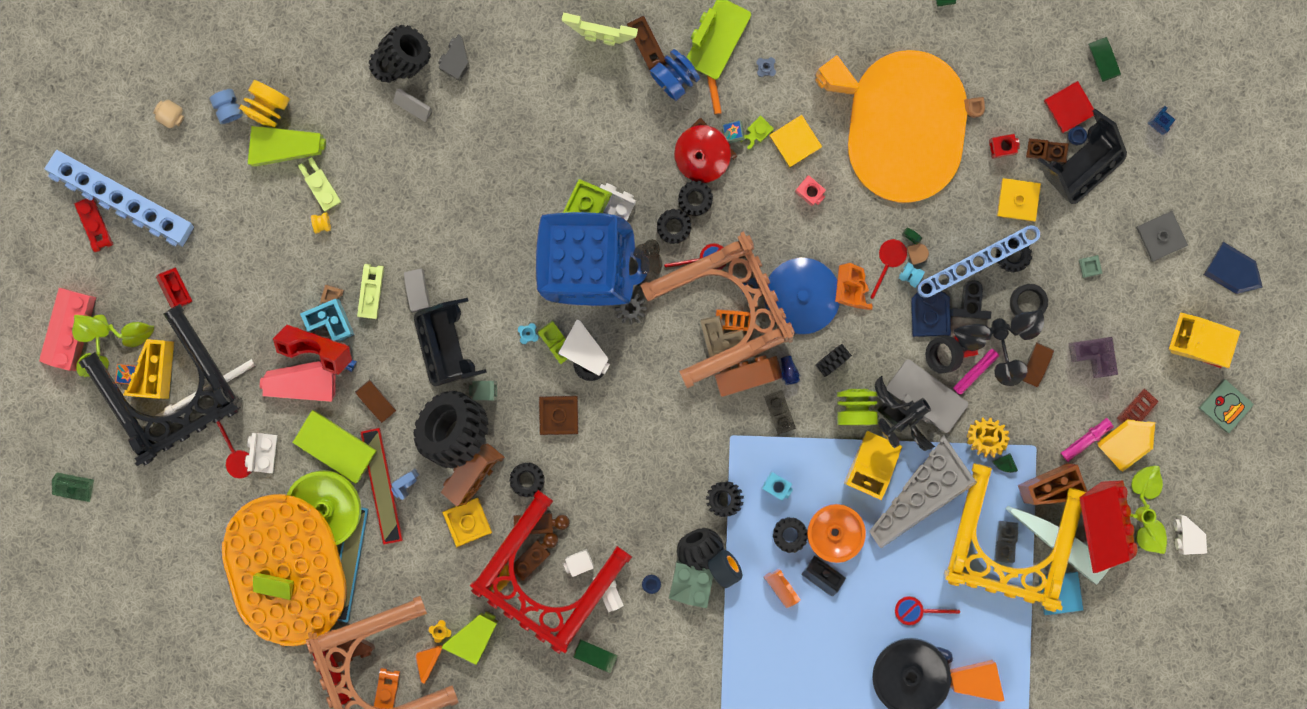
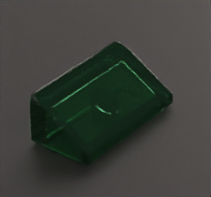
M57 472L52 478V495L90 502L94 480Z

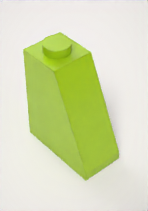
M485 612V614L480 613L447 640L442 648L477 665L498 623L495 620L496 616L489 612Z

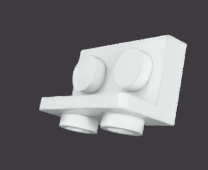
M601 184L599 188L612 193L604 212L620 216L627 221L636 203V200L633 199L634 196L625 191L623 194L617 192V188L611 184Z
M252 433V436H249L247 447L250 448V454L246 456L245 467H248L247 471L274 473L278 435Z

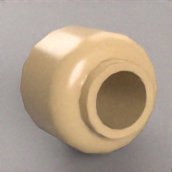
M170 100L160 101L153 112L155 120L167 128H173L175 125L179 126L184 119V116H182L183 109Z

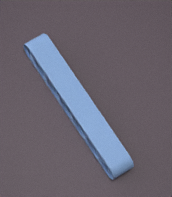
M1027 226L923 280L917 287L918 294L923 298L931 297L1035 243L1040 238L1039 229L1036 226ZM1027 230H1032L1035 233L1033 240L1026 238L1025 233ZM1009 239L1017 241L1018 246L1016 249H1011L1008 246ZM992 248L1000 250L999 258L991 256ZM975 257L982 258L983 265L981 267H976L973 264ZM957 266H963L966 269L964 276L957 275ZM940 275L948 277L949 282L947 285L939 283L938 278ZM923 284L931 286L930 294H924L921 291Z

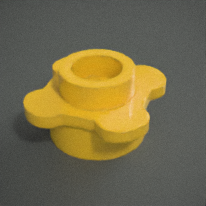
M440 620L435 626L429 627V633L432 634L436 643H440L445 637L451 636V630L446 627L444 620Z

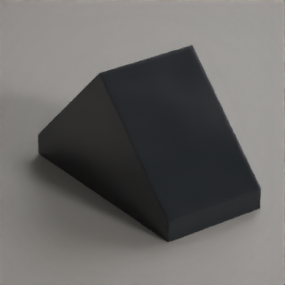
M885 404L877 410L892 426L909 415L904 408L891 409L890 406L887 407ZM909 419L896 428V430L902 432L914 419Z

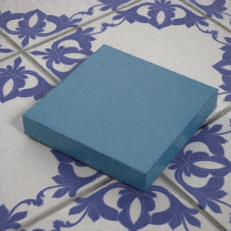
M1077 571L1065 573L1059 595L1061 605L1063 606L1062 611L1056 609V612L1044 609L1043 606L1044 615L1083 610ZM1039 576V582H1040V584H1041V582H1042L1041 576Z

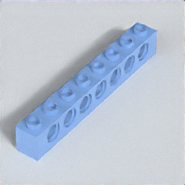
M58 150L55 151L44 168L49 174L48 177L55 182L61 180L66 183L64 186L74 192L76 189L83 192L81 194L83 197L91 201L94 198L99 201L98 204L107 210L109 208L116 210L115 214L123 219L129 217L136 226L149 228V232L156 237L162 235L166 238L165 241L173 246L178 244L183 247L194 228L189 221ZM72 169L71 175L65 176V172ZM89 178L88 184L81 185L82 180ZM100 188H106L105 193L98 194ZM117 197H123L121 203H115ZM134 206H140L138 212H131ZM151 215H157L155 221L148 222V218ZM166 225H174L172 230L165 231Z

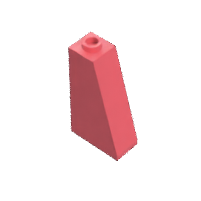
M321 361L267 371L264 377H261L260 389H263V396L332 402L336 391V374L323 370Z

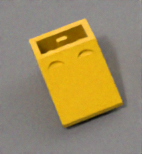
M1180 312L1169 350L1172 354L1230 368L1240 331Z
M866 431L844 484L882 500L902 446L899 445L893 448L887 439Z

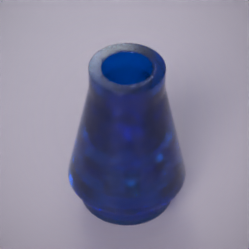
M792 356L782 357V381H785V385L800 382L799 377L801 375L792 360Z

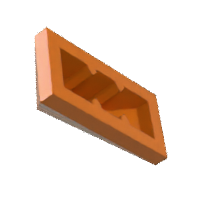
M442 645L416 654L420 679L424 684L428 680L443 649Z

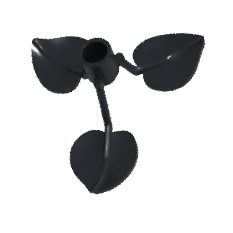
M1042 309L1024 312L1016 315L1011 320L1010 325L1004 319L998 318L992 322L991 328L983 324H972L955 329L954 334L961 346L970 351L983 348L986 345V340H990L992 335L997 340H1001L1006 363L996 365L994 370L995 377L1005 386H1015L1026 377L1027 366L1020 360L1009 362L1004 339L1007 338L1009 331L1014 336L1019 335L1023 340L1037 337L1044 326V315Z
M883 376L879 377L875 382V390L887 407L890 406L891 409H898L909 406V409H907L909 415L891 428L885 419L880 418L878 420V425L882 433L887 437L890 445L893 448L899 446V439L893 431L912 418L915 420L909 424V427L912 430L911 435L917 445L923 451L934 448L935 446L916 427L919 420L931 411L928 402L921 398L915 403L912 400L908 403L896 405L890 392L887 391L883 382Z

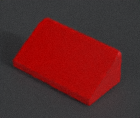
M176 267L156 276L171 308L178 304H181L183 307L193 302Z

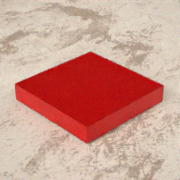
M1078 81L1044 100L1062 133L1094 116L1092 112L1094 108Z

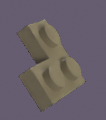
M720 315L701 319L700 321L709 357L734 347L745 337L743 329L724 333Z

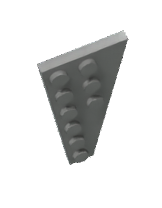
M944 435L937 447L930 452L923 465L919 466L902 488L903 490L899 496L895 497L892 501V505L881 515L869 531L880 548L889 544L977 483Z

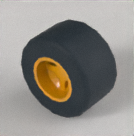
M722 550L712 559L708 560L709 570L720 586L728 588L742 579L741 567L729 551Z

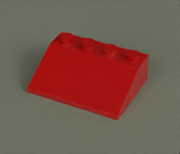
M1123 480L1100 482L1079 497L1093 573L1128 562L1137 555V544L1134 543L1133 537L1134 526L1130 520L1131 508L1127 503L1128 491L1124 486Z

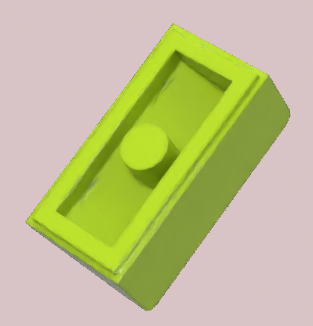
M261 573L253 575V592L291 600L294 586L293 580Z

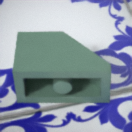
M472 381V385H469V396H472L473 400H497V381Z

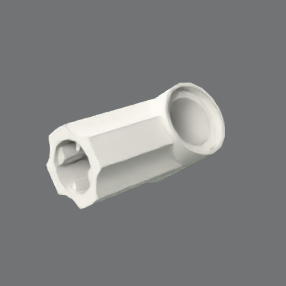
M615 581L611 583L602 596L608 612L624 606Z

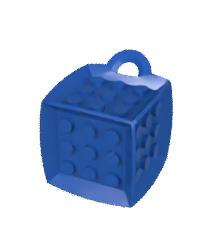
M587 212L555 213L541 216L536 248L537 291L544 299L555 303L587 306L620 305L630 302L633 285L641 283L647 276L648 261L644 253L635 247L633 229L624 218L611 214ZM630 257H633L638 263V271L634 275H629Z

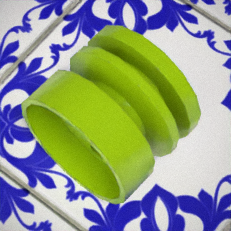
M847 389L837 392V397H846V401L837 402V405L846 406V410L837 412V425H877L878 412L869 410V406L877 404V401H869V396H877L876 391Z

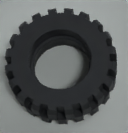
M457 391L442 392L440 396H434L431 402H427L424 405L425 408L418 414L420 416L418 420L416 419V429L413 432L414 437H416L414 442L418 452L423 457L443 468H457V466L465 465L466 461H471L474 458L473 456L480 452L481 445H484L486 441L485 435H488V417H486L487 413L482 408V405L464 393ZM456 421V425L453 431L446 438V434L449 428Z

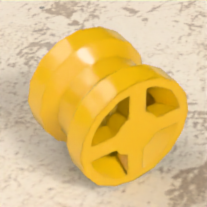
M327 212L319 216L316 214L311 215L315 234L323 230L331 231Z

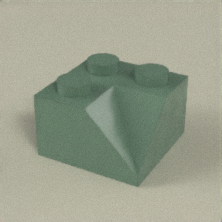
M676 561L669 599L687 605L707 608L713 580L710 570L705 568L696 570L694 566L690 568L686 564Z

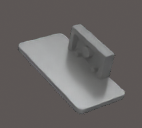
M906 360L886 387L888 392L903 403H908L912 400L915 403L924 398L928 402L931 411L925 414L921 420L927 424L929 422L944 433H948L968 407L966 400L911 360Z

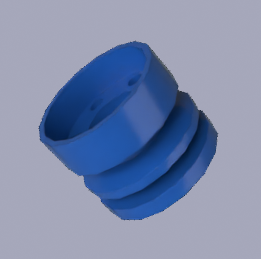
M673 49L670 52L672 58L669 56L664 57L668 65L667 67L658 63L649 72L661 88L666 86L664 91L668 96L677 101L685 93L682 84L684 83L688 87H692L693 83L690 78L697 82L700 80V76L693 64L684 55Z

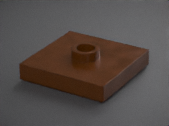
M578 396L539 397L540 435L578 434Z

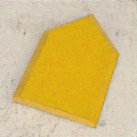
M1127 419L1097 444L1118 469L1123 472L1153 449L1155 422H1140Z

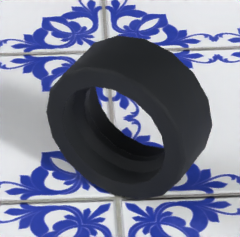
M1025 284L1013 291L1010 297V307L1015 315L1024 313L1018 306V298L1025 291L1035 292L1040 299V306L1037 310L1042 309L1043 314L1046 312L1048 297L1042 287L1036 284Z
M944 336L929 342L926 347L925 356L929 367L934 372L943 374L957 370L963 363L964 353L959 341L953 337ZM940 344H945L951 351L952 358L948 366H944L938 358L937 352Z

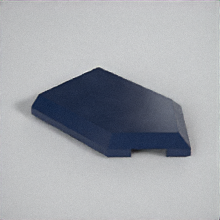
M1222 242L1203 275L1235 294L1263 288L1256 261Z
M924 284L921 291L924 294L931 293V286ZM940 291L931 297L923 298L917 292L911 298L912 337L951 336L950 297L945 292Z

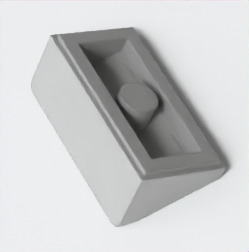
M397 88L394 103L426 122L432 113V109L402 89Z

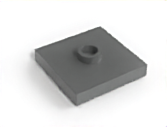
M1173 211L1136 227L1151 261L1160 259L1188 246Z

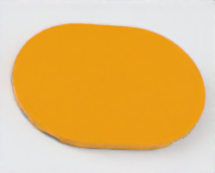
M915 50L888 54L872 64L859 80L858 84L860 87L854 93L848 135V155L859 181L875 195L898 203L917 202L941 191L951 181L959 167L967 120L964 100L967 97L963 84L956 72L940 58Z
M285 494L262 496L241 507L227 525L224 541L222 542V559L234 603L244 623L262 639L282 646L305 645L307 643L306 639H309V632H312V634L316 633L317 636L328 632L340 618L347 594L345 574L328 522L308 502ZM261 573L293 580L294 586L291 600L253 592V575Z

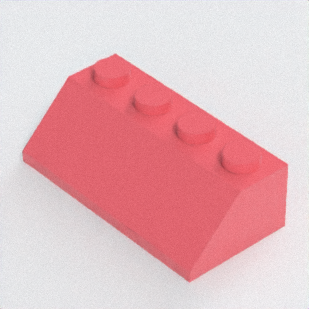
M63 288L58 289L39 359L40 362L68 371H77L76 366L80 359L84 342L75 340L72 335L74 315L91 317L96 297Z

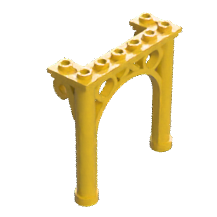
M973 463L971 471H973L972 476L977 483L968 489L947 571L944 570L945 580H948L949 584L955 586L965 585V582L967 586L972 588L982 586L985 587V591L996 593L997 591L1004 592V596L1016 598V596L1023 597V601L1033 604L1035 601H1038L1044 606V609L1056 612V609L1062 611L1063 606L1061 605L1059 595L1082 511L1079 497L1086 492L1069 488L1055 544L1046 559L1031 567H1007L989 558L977 541V523L992 468ZM972 540L978 553L972 554L967 558ZM982 558L987 564L986 569L982 572L974 571L970 568V562L973 559ZM1051 562L1048 577L1046 579L1045 575L1042 573V571H1040V569L1046 567ZM990 565L994 567L993 571L999 575V581L983 577L990 572ZM1033 572H1036L1042 578L1041 584L1036 587L1025 582L1026 576ZM1018 574H1022L1020 580L1024 587L1009 584L1008 581L1011 578L1018 577Z

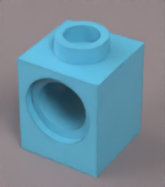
M770 472L762 486L763 490L782 501L784 498L788 499L793 490L791 488L792 483L773 472ZM776 482L783 483L784 488L781 492L774 491L773 486Z

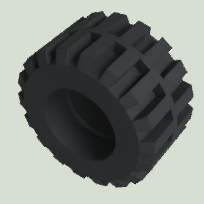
M395 26L379 42L377 53L380 55L378 58L382 61V66L386 67L389 73L392 72L395 77L400 76L401 79L406 77L408 79L412 78L428 64L431 58L429 53L431 49L427 45L429 44L428 41L423 38L424 35L422 33H418V30L412 29L411 26Z

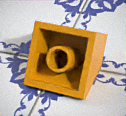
M838 55L820 67L815 75L817 77L815 81L821 89L824 87L826 91L853 95L860 87Z

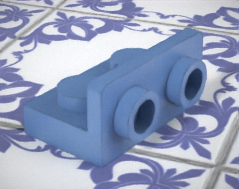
M413 469L392 483L393 487L391 490L396 498L400 497L403 500L409 495L406 488L417 481L416 477L419 474L416 469Z

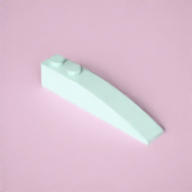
M1010 506L1005 508L1053 549L1059 529L1058 526L1028 512ZM1076 537L1074 538L1068 563L1097 585L1109 569L1093 573L1087 541L1081 542Z

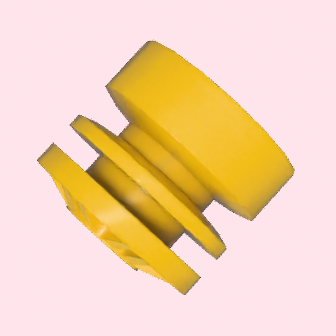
M253 80L248 91L255 96L254 99L245 97L243 99L250 104V107L248 108L240 104L238 109L243 111L252 120L275 128L277 123L270 118L273 116L280 119L281 116L274 110L275 108L285 110L290 98L257 80Z

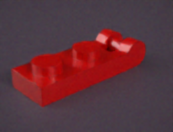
M86 198L74 203L90 240L92 250L96 253L105 246H112L113 242L94 198L92 201ZM102 235V240L97 241L96 236Z

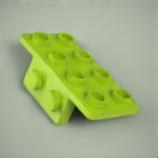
M716 0L713 8H709L707 13L704 12L699 21L701 25L699 29H695L692 33V48L686 57L693 64L695 70L715 80L719 79L751 18L750 11L728 0Z

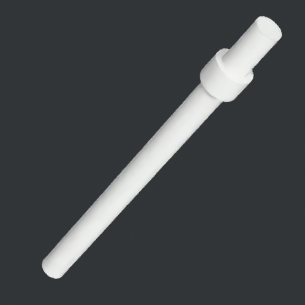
M251 359L223 376L228 382L256 365ZM208 384L203 388V390L213 391V388L210 384ZM196 392L174 405H168L164 408V411L155 416L169 415L179 411L193 399Z

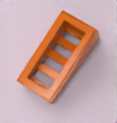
M716 310V316L720 315L721 319L722 314H726L725 325H722L723 329L736 331L743 329V331H748L751 319L750 312ZM730 315H733L732 326H729ZM737 315L741 316L740 327L736 326ZM745 316H749L748 327H744Z

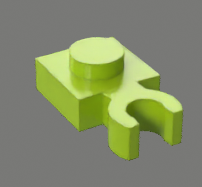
M761 115L747 128L750 134L744 135L745 139L750 140V145L747 149L749 150L753 147L756 139L761 143L774 130Z

